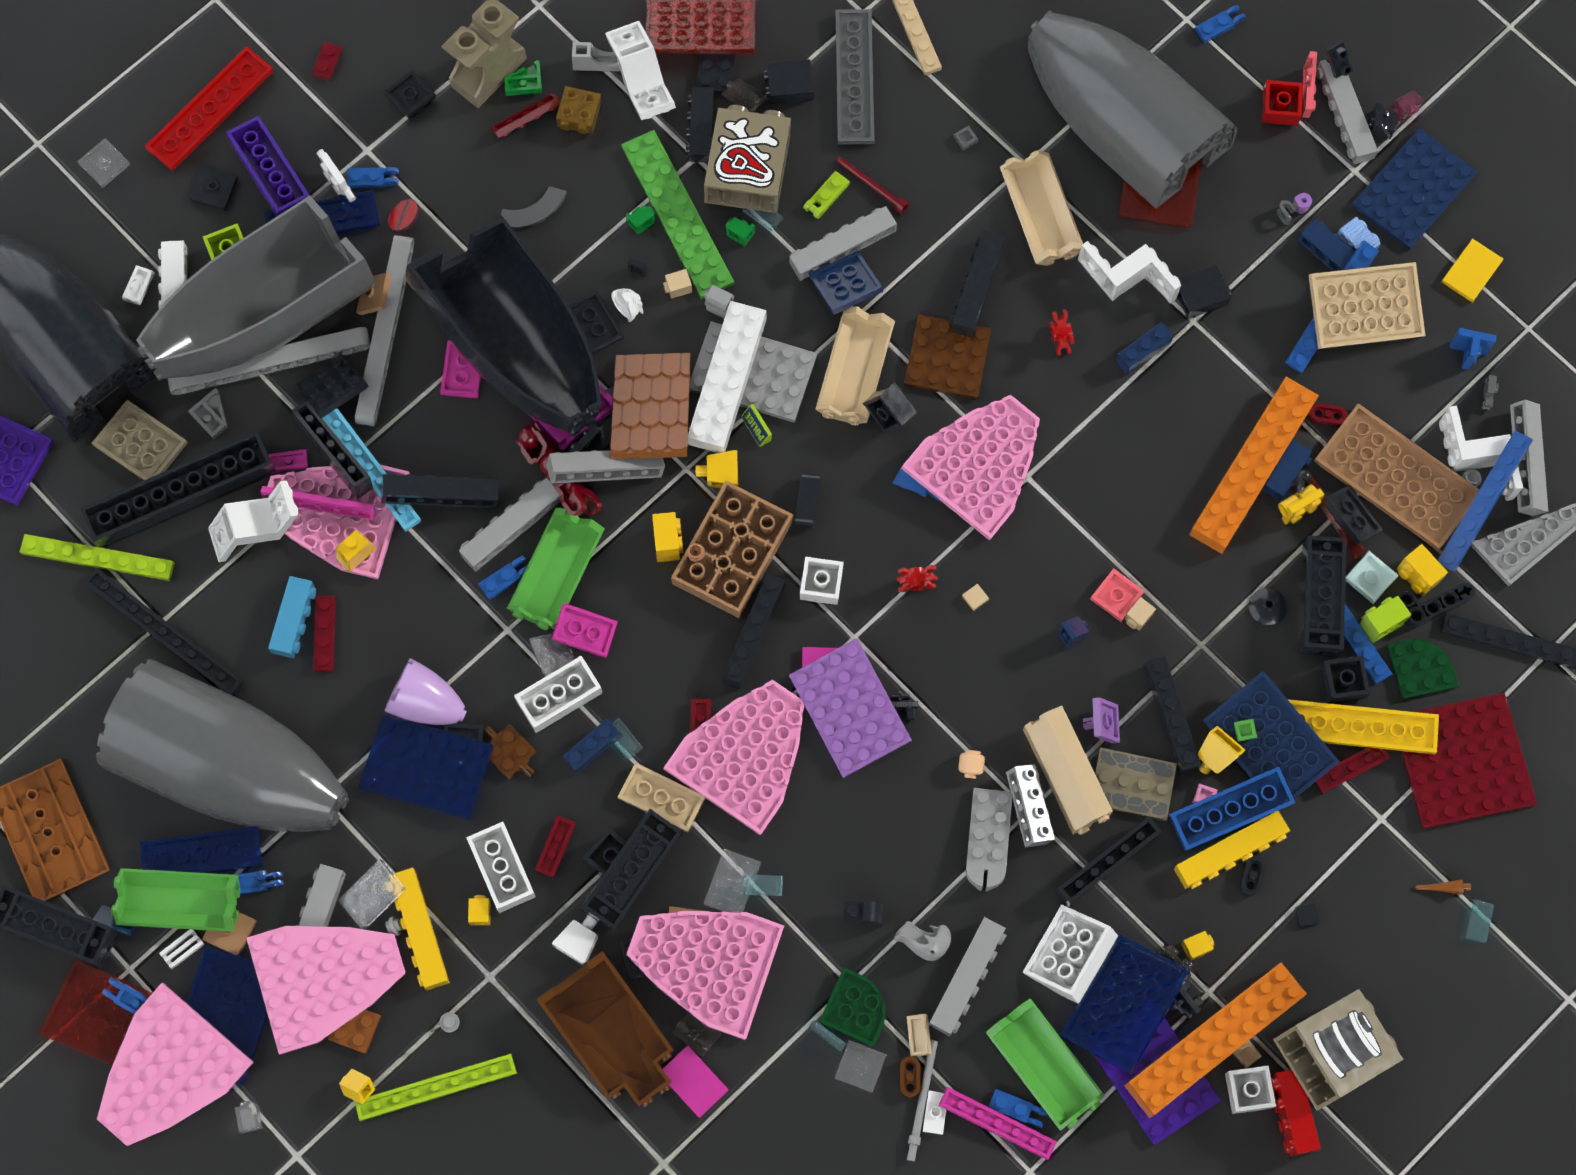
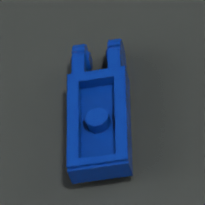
M1234 5L1227 11L1225 10L1197 25L1194 30L1203 43H1207L1234 28L1235 25L1246 19V16L1243 13L1232 20L1230 16L1237 13L1240 9L1238 5Z
M397 167L347 168V186L350 188H380L398 185L399 179L395 177L385 178V176L398 175L399 169Z
M524 556L518 557L512 563L507 564L478 583L489 601L521 580L527 566L518 573L515 568L525 562L526 558Z
M110 977L108 982L120 989L118 995L109 989L104 988L102 994L112 999L115 1004L133 1014L149 998Z
M995 1089L989 1108L1005 1116L1040 1128L1043 1127V1123L1037 1119L1029 1118L1030 1112L1033 1111L1041 1116H1047L1044 1109L1033 1106L1030 1102Z

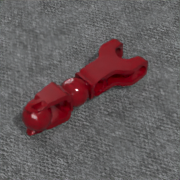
M532 420L531 425L521 428L518 433V439H515V441L521 447V452L528 463L540 464L542 473L550 479L547 461L549 454L556 453L557 443L546 431H542L536 421ZM541 442L543 448L540 456H538L532 448L537 447ZM581 482L552 483L561 496L562 505L569 514L579 516L584 512L586 515H597L602 508L601 501L592 490ZM589 501H592L594 504L593 510L587 504Z

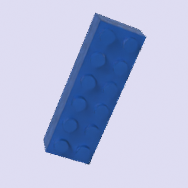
M1276 767L1168 814L1184 851L1290 806L1295 803V800L1280 768Z

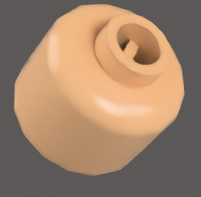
M965 750V753L960 754L959 772L965 773L964 777L976 779V775H981L984 772L985 757L981 755V751Z

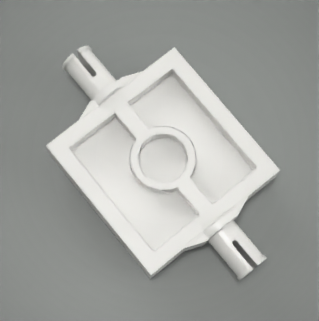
M323 149L319 150L316 154L322 161L320 166L324 171V176L328 182H332V187L337 195L341 194L344 200L348 199L349 202H353L356 197L352 193L351 188L347 186L345 179L328 154Z

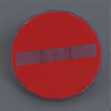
M406 199L399 202L389 214L388 225L393 231H405L415 223L420 211L417 202L412 199Z

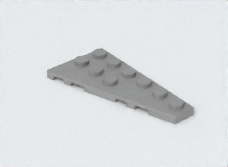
M1576 503L1550 514L1542 515L1534 520L1531 519L1507 528L1499 533L1491 534L1483 539L1475 540L1472 542L1471 547L1510 586L1576 531Z

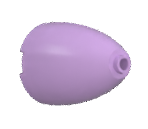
M411 658L403 669V673L396 683L386 704L387 707L384 710L409 721L431 725L457 724L458 720L462 722L467 712L464 710L465 705L460 697L440 676Z

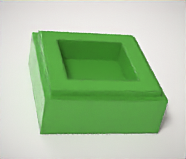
M1253 719L1234 722L1237 742L1257 738Z

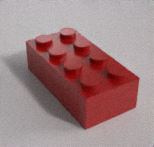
M1292 1070L1275 1073L1271 1076L1276 1103L1274 1110L1276 1113H1279L1280 1121H1278L1280 1132L1284 1133L1285 1141H1283L1285 1152L1289 1153V1157L1320 1150L1321 1147L1306 1092Z

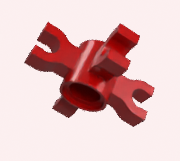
M1066 309L1062 310L1063 315L1060 318L1057 317L1056 311L1052 312V317L1056 324L1053 321L1049 322L1052 340L1054 343L1058 342L1056 345V354L1058 356L1061 355L1062 348H1066L1068 354L1071 353V347L1068 342L1070 344L1074 343L1071 324L1066 323L1068 318Z
M929 565L925 569L923 567L899 569L898 574H902L904 577H897V581L903 584L902 587L898 588V592H906L909 589L916 591L925 588L930 590L936 588V584L931 583V581L938 580L937 576L931 573L933 570H936V566Z

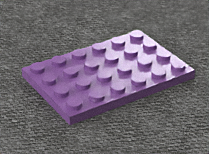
M857 638L789 675L843 778L912 741Z

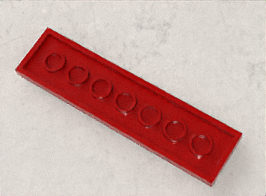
M246 46L145 145L146 150L173 171L274 72L273 67Z

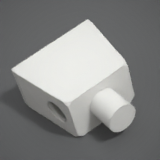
M587 915L582 924L573 920L553 941V947L585 966L598 939L597 934L592 931L597 921Z

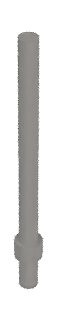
M930 1040L932 1055H927L912 1135H909L908 1144H910L907 1156L908 1161L915 1162L917 1147L920 1146L921 1142L920 1132L938 1041Z

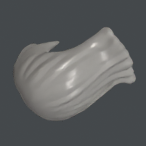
M907 921L896 932L894 941L904 943L922 959L935 961L941 958L951 944V933L945 925H940L939 927L930 925L929 927L934 932L928 933Z

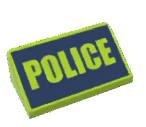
M751 404L741 417L758 446L761 447L771 441L772 433L756 407Z

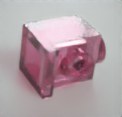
M1413 90L1396 99L1392 108L1401 122H1403L1407 115L1412 116L1419 111V107L1423 105V99Z

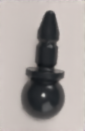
M1301 470L1296 477L1295 483L1298 494L1311 481V474L1307 470Z

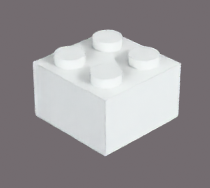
M805 557L800 600L838 605L844 562Z
M1269 1066L1233 1070L1225 1073L1232 1114L1276 1107Z

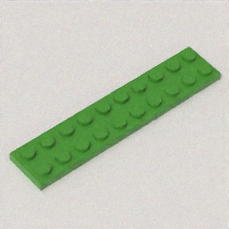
M655 130L621 144L684 268L687 270L700 299L704 298L706 290L711 288L712 285L721 289L734 285L731 274Z

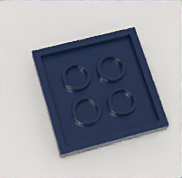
M859 251L809 273L811 282L833 315L883 292L882 285Z

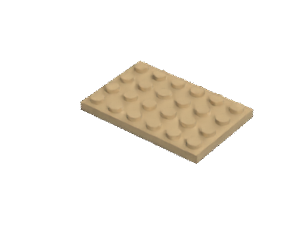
M1416 262L1309 274L1318 349L1425 336Z

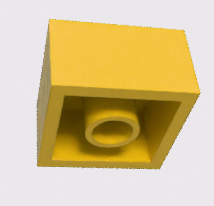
M675 512L652 514L657 562L680 560V554L683 553L682 536H678L681 535L680 518H676Z
M1423 544L1406 556L1397 567L1400 577L1407 580L1411 584L1412 590L1422 597L1437 586L1448 573Z

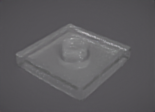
M105 138L77 161L102 188L130 165L129 161Z
M849 1040L835 1079L873 1093L887 1054Z

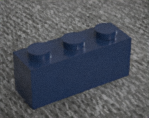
M1317 219L1300 234L1298 239L1303 246L1332 271L1344 270L1355 252L1351 246L1343 243L1337 234H1333L1323 222H1319Z
M1161 322L1119 352L1115 362L1128 375L1169 346L1173 335Z
M1292 439L1262 491L1280 502L1283 501L1284 497L1289 498L1294 490L1291 486L1296 481L1298 473L1303 467L1307 468L1312 460L1309 457L1312 450Z
M606 718L565 753L563 757L574 771L580 773L624 735L610 719Z

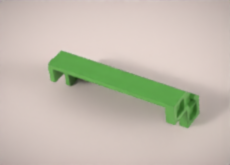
M556 508L507 609L513 612L512 615L518 619H525L535 623L541 629H554L562 603L569 604L605 528L592 519L573 516L565 508Z
M121 868L118 876L114 878V888H117L118 898L115 905H112L111 916L114 917L115 925L234 931L239 910H236L237 898H240L241 891L238 875Z
M1031 999L1018 1006L1013 1012L986 1032L1060 1131L1066 1126L1070 1129L1079 1122L1076 1118L1088 1109L1093 1111L1101 1105L1099 1101L1105 1095Z

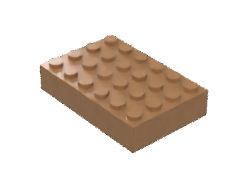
M725 481L690 545L697 543L704 547V558L693 562L689 560L685 552L671 577L672 584L740 619L793 523V514Z

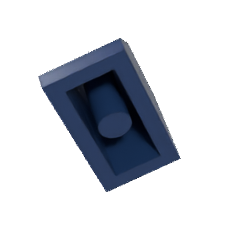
M1077 616L1062 622L1057 634L1069 649L1088 636L1089 626Z

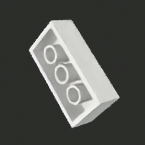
M580 656L514 695L535 733L603 692L583 657Z
M504 822L466 837L499 913L536 897Z

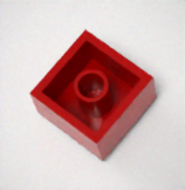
M1266 80L1262 95L1261 123L1298 126L1302 116L1303 83Z

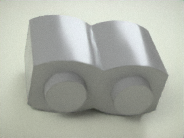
M712 285L704 294L706 310L725 319L729 303L734 300V295Z

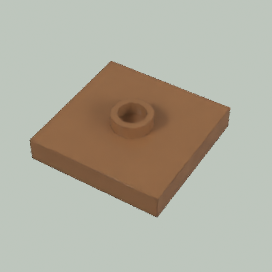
M383 273L373 276L375 286L359 297L356 313L364 315L385 309L391 274Z
M239 912L233 932L207 930L202 940L239 957L247 942V937L250 936L257 921Z

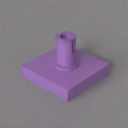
M1100 697L1093 698V717L1083 719V722H1087L1083 724L1084 729H1094V737L1113 744L1120 743L1118 705Z

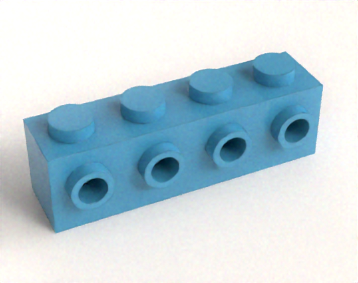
M289 576L268 647L272 654L294 658L295 653L299 652V639L304 634L306 628L304 622L311 612V606L309 605L311 599H314L316 595V588L312 581Z

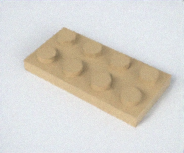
M637 763L634 764L618 795V799L644 812L652 809L668 822L687 833L705 800V797Z

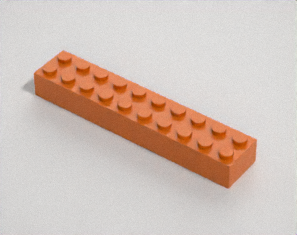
M1285 377L1189 534L1190 536L1223 554L1317 400L1318 394Z
M1282 962L1125 1084V1088L1146 1115L1151 1118L1303 998L1306 992Z

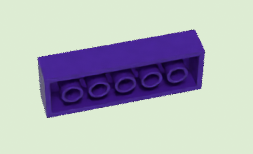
M259 115L226 132L232 148L276 217L310 196Z

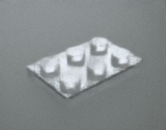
M724 849L704 901V906L721 912H744L761 862Z
M379 859L339 899V902L360 929L365 930L406 888L386 863Z

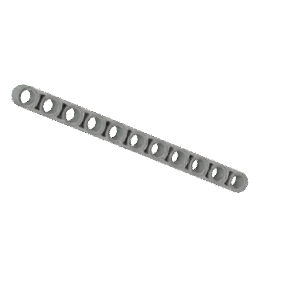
M395 235L393 238L386 273L391 274V281L385 309L377 312L363 377L369 387L360 392L355 414L356 424L375 426L377 422L406 286L407 264L411 262L414 248V238Z
M358 327L282 345L242 365L214 373L168 378L170 394L181 395L335 358L340 354L344 356L369 349L371 344L368 330L366 327Z

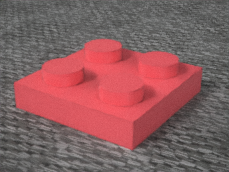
M1113 568L1090 600L1122 622L1126 614L1143 595L1144 590Z

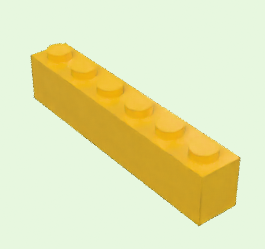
M1276 811L1175 866L1174 871L1185 889L1189 887L1195 889L1203 884L1202 880L1206 878L1211 880L1220 875V870L1225 868L1228 871L1236 866L1235 862L1241 859L1244 862L1253 857L1252 853L1259 850L1261 853L1270 848V843L1274 841L1280 843L1285 840L1290 829L1280 812Z
M414 868L391 874L392 881H389L391 892H395L397 899L394 900L396 909L402 912L403 918L400 919L403 930L407 929L409 937H406L408 948H412L414 956H411L414 967H418L420 975H417L420 987L424 986L426 990H430L450 983Z

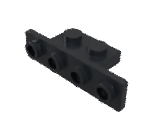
M608 418L600 427L594 425L592 428H587L579 442L575 441L571 445L569 452L604 451L611 443L612 419Z

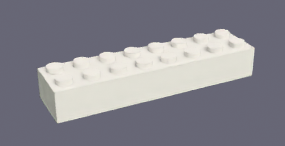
M730 301L689 429L688 445L717 453L726 451L767 319L766 310Z

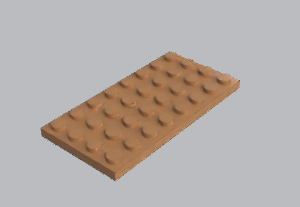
M1359 403L1314 460L1320 467L1347 486L1350 485L1355 492L1438 551L1461 522L1480 490Z

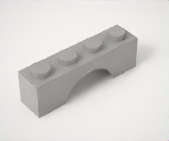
M573 42V70L620 71L614 52L599 50L591 42Z

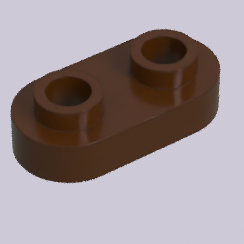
M912 1056L905 1057L900 1063V1091L907 1098L915 1097L920 1091V1063ZM907 1064L913 1065L912 1071L906 1069ZM908 1084L913 1085V1091H908L906 1086Z

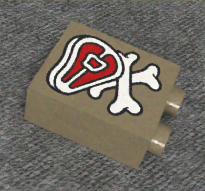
M731 105L727 109L718 108L704 183V202L777 213L790 141L791 118L785 117L783 113L776 110H767L763 114L752 113L740 105Z

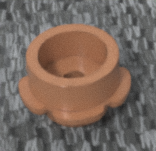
M693 543L687 548L686 555L689 557V560L697 562V560L704 558L705 549L702 545Z

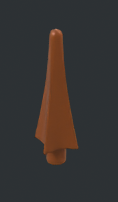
M1463 879L1438 884L1417 885L1415 889L1462 895L1464 891H1471V883H1463Z

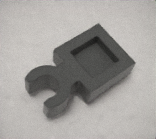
M1489 375L1485 381L1482 410L1490 411V407H1493V396L1497 394L1499 389V383H1496L1497 376Z

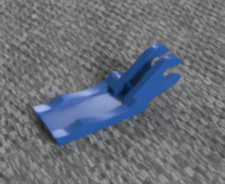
M900 468L892 484L916 492L923 497L929 494L942 502Z
M265 870L252 873L235 874L239 876L240 894L267 891L269 887L284 884L282 880L267 882V879L282 877V872L266 874Z

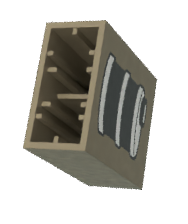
M1360 989L1273 1039L1317 1111L1403 1060L1397 1050L1395 1040L1387 1034L1375 1015L1373 1005L1365 999Z

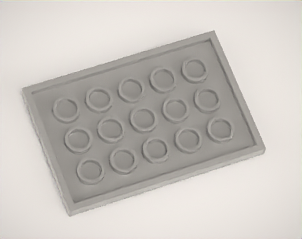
M710 322L690 379L691 392L698 394L702 392L722 324ZM761 336L740 406L748 408L753 404L760 413L795 423L817 353Z

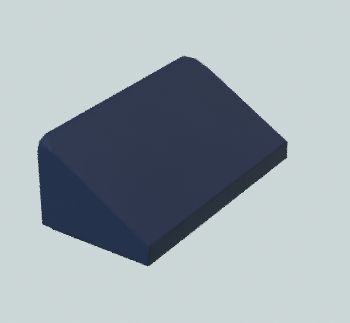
M103 904L93 918L94 921L110 926L119 933L132 937L136 926L115 925L114 917L111 916V907Z

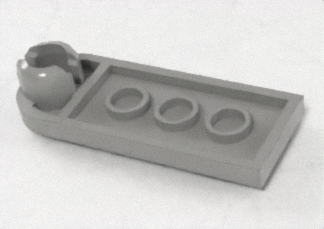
M981 788L973 789L966 876L969 882L979 891L983 887L984 871H987L985 892L998 887L1005 878L1012 807L1011 792Z

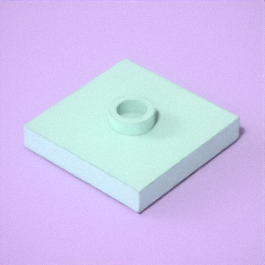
M1368 551L1348 573L1346 582L1374 604L1399 575Z

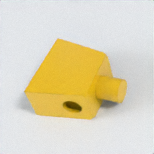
M737 450L707 455V465H696V477H707V485L709 487L722 488L725 481L738 487Z
M355 530L336 547V559L350 573L377 548L361 532Z
M1216 726L1209 732L1198 752V757L1202 761L1199 770L1206 775L1211 770L1218 774L1237 759L1245 749L1221 728Z

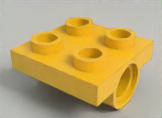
M1310 484L1300 494L1296 493L1280 502L1278 507L1283 515L1282 520L1285 525L1290 522L1294 524L1302 518L1303 514H1311L1316 511L1324 496L1320 488L1317 490Z

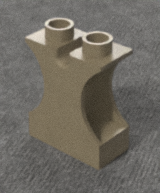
M486 0L472 15L470 26L468 28L461 26L441 46L442 49L457 60L449 76L451 87L477 108L505 82V76L513 73L527 59L525 48L511 38L519 16L498 0Z

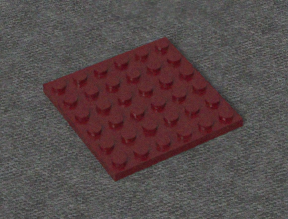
M1505 693L1413 711L1439 715L1436 754L1401 751L1422 829L1537 805Z

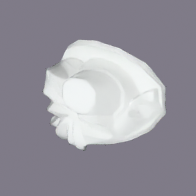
M625 288L612 292L611 297L615 306L622 315L628 318V322H631L639 312L643 314L641 298L637 293Z

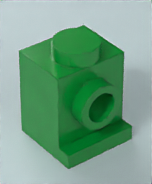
M650 206L637 207L631 215L629 213L625 214L626 222L637 235L655 223V212Z
M735 216L733 219L730 218L725 226L726 235L744 247L755 233L754 224L749 226L745 220L738 219Z

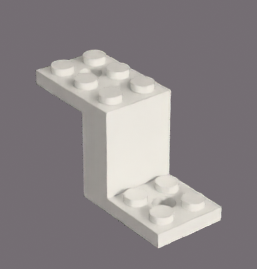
M640 21L606 32V38L617 57L627 94L640 119H649L657 114L676 108L664 84L654 47Z
M1087 241L1081 246L1078 261L1112 301L1145 277L1150 279L1170 304L1176 300L1181 287L1180 280L1169 272L1168 266L1163 261L1161 262L1154 249L1149 248L1146 244L1112 268H1110V264L1106 259H1102L1094 245Z
M1457 406L1449 407L1439 421L1440 430L1444 432L1445 437L1443 440L1444 447L1448 449L1449 453L1448 464L1450 467L1452 466L1454 472L1494 466L1511 438L1510 434L1465 441ZM1518 467L1502 492V495H1505L1506 501L1514 500L1523 489Z
M280 481L268 498L226 503L223 505L208 527L218 562L226 561L237 545L281 539L298 516V507L294 504L293 492L287 481Z

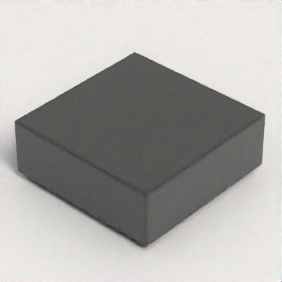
M969 125L953 134V138L963 151L979 141Z

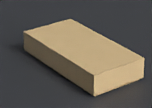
M928 1014L907 1016L910 1055L912 1057L932 1055Z

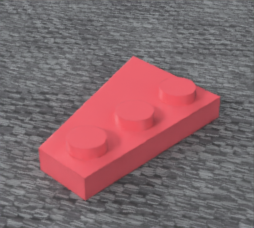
M1310 51L1303 67L1302 117L1309 118L1316 107L1314 95L1316 93L1317 52Z

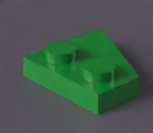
M539 60L534 61V65L527 69L523 67L517 72L504 77L506 96L542 93Z

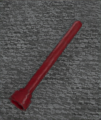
M837 157L836 162L892 203L896 212L902 215L907 210L910 204L904 198L897 199L845 159Z

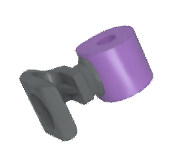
M1301 193L1294 198L1292 203L1288 200H1282L1276 214L1284 225H1288L1292 218L1286 209L1291 214L1295 212L1304 214L1309 210L1312 198L1309 194Z

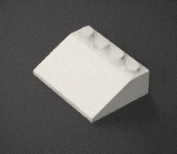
M1061 905L1023 973L1061 996L1080 1004L1118 935L1111 926Z

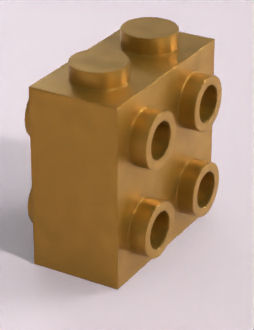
M565 86L556 117L557 127L563 130H575L581 134H593L602 103L601 94Z

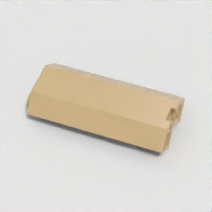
M1037 150L1032 152L1025 160L1015 157L1006 160V163L1000 169L1035 263L1048 266L1054 264L1056 259L1063 257L1064 260H1068L1078 255L1083 242L1049 153Z
M857 306L843 310L815 409L822 413L823 417L848 422L852 425L867 423L869 412L862 403L876 392L895 323L893 319L884 313L869 315Z
M1059 706L1040 715L1039 720L1026 724L1023 731L1072 834L1078 833L1082 835L1090 831L1089 827L1094 822L1103 823L1109 820L1113 810L1063 706Z

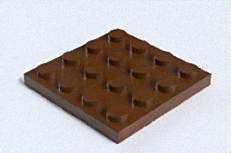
M918 314L904 386L977 400L991 328L976 326L973 338L951 332L952 325L949 324L950 320Z

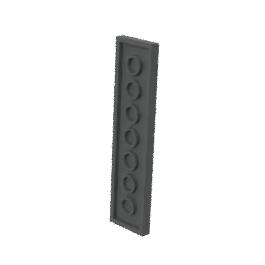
M872 9L836 10L838 144H874Z

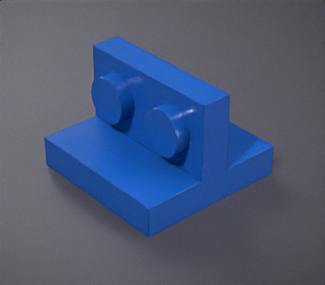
M1459 328L1450 342V348L1464 351L1461 368L1469 370L1471 365L1476 363L1477 357L1481 355L1487 356L1496 343L1497 335Z

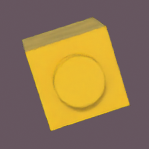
M475 895L474 899H469L468 923L470 926L490 925L491 902L484 895Z
M1206 931L1187 938L1181 943L1189 961L1214 950V941L1210 934L1207 935Z
M351 1069L339 1083L344 1096L362 1105L375 1090L370 1077L354 1069Z

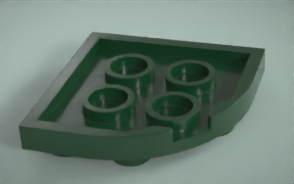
M1407 639L1386 645L1402 700L1459 687L1450 658L1437 645L1422 639Z
M844 967L819 1023L874 1048L883 1028L886 1015L885 1004L879 989L868 978Z

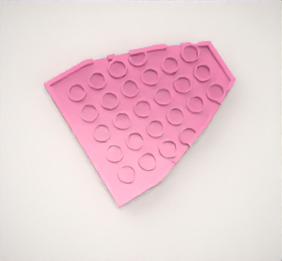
M1009 395L1002 400L994 401L985 407L969 412L934 435L925 438L901 469L990 540L1014 511L1033 457V447L1037 437L1036 432L1040 418L1012 395Z
M380 465L386 474H410L409 471ZM331 466L307 468L306 471L296 473L293 471L285 475L270 476L267 487L275 488L280 481H287L289 487L295 492L375 505L377 514L375 520L298 508V516L284 534L339 570L348 572L336 559V547L355 530H358L377 549L350 573L379 579L396 518L387 506L381 503V499L374 489L357 499Z
M771 680L760 688L752 690L747 695L737 698L707 722L701 724L692 733H689L663 769L761 835L782 805L799 747L804 703L802 699L774 680Z
M679 911L676 913L640 916L626 955L657 988L704 1025L746 1040L784 925L748 912Z
M284 926L247 937L279 1055L321 1042L332 1032L338 1030L349 1020H352L372 1006L406 974L394 934L351 927Z
M161 983L133 1016L109 1073L97 1120L126 1146H129L171 1128L227 1094L253 1064V1061L169 987Z

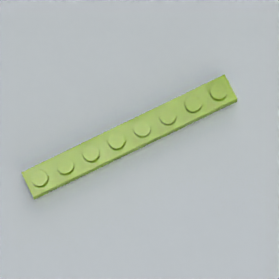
M24 534L20 553L23 555L167 581L171 579L175 564L171 560Z
M508 1054L369 1096L363 1105L355 1101L359 1121L516 1075L517 1072L512 1054Z

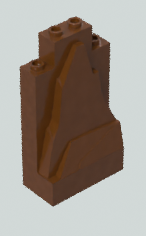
M603 951L559 985L537 998V1002L607 1099L610 1097L613 1100L623 1093L621 1089L624 1087L638 1107L641 1104L643 1107H646L654 1101L652 1096L656 1093L662 1095L670 1089L668 1084L671 1081L657 1062L661 1060L664 1063L671 1058L673 1048Z

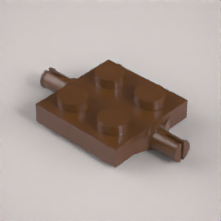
M510 724L498 734L491 726L484 730L491 738V741L482 752L509 780L521 770L529 778L532 775L527 770L533 775L535 774V771L528 763L537 751Z

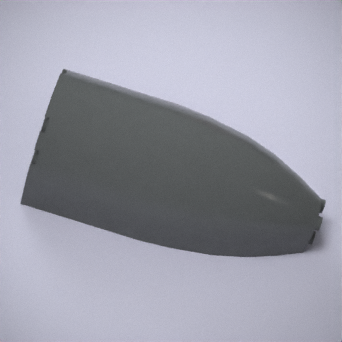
M1051 10L1040 21L1037 20L1032 24V32L1028 37L1027 49L1040 83L1055 109L1094 153L1156 209L1182 188L1188 169L1204 156L1202 163L1208 167L1233 146L1237 135V127L1169 65L1125 35L1101 24L1073 16L1053 13Z
M308 196L230 246L185 281L165 301L136 339L140 346L138 351L143 358L147 357L144 361L151 370L155 369L153 373L159 381L168 378L214 373L236 367L267 354L297 338L373 288L375 280L365 258L347 237L341 241L339 240L327 214L311 196Z
M148 659L146 664H139L134 669V676L131 679L127 677L120 687L103 721L105 723V730L98 737L97 746L100 747V752H97L96 758L98 764L103 769L189 809L249 828L270 831L307 832L331 830L332 826H336L340 818L338 812L340 808L344 809L349 801L345 789L312 748L293 731L263 711L235 696L153 659Z

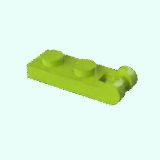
M835 171L812 198L804 204L803 208L807 212L811 211L813 216L819 219L850 185V181Z

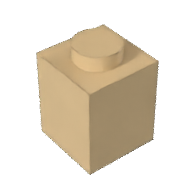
M686 269L665 275L666 282L663 283L665 292L670 294L671 299L692 293V284Z
M1140 597L1126 614L1125 620L1127 625L1132 629L1140 631L1154 614L1156 608Z

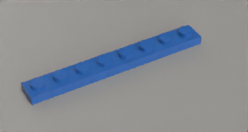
M1365 240L1361 241L1344 270L1368 268L1379 251ZM1314 317L1285 361V364L1298 373L1304 371L1318 348Z
M1516 430L1514 431L1439 557L1438 562L1443 567L1455 573L1531 445L1532 438Z

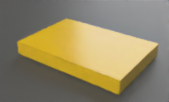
M1472 239L1446 274L1442 283L1473 302L1501 264L1503 258Z

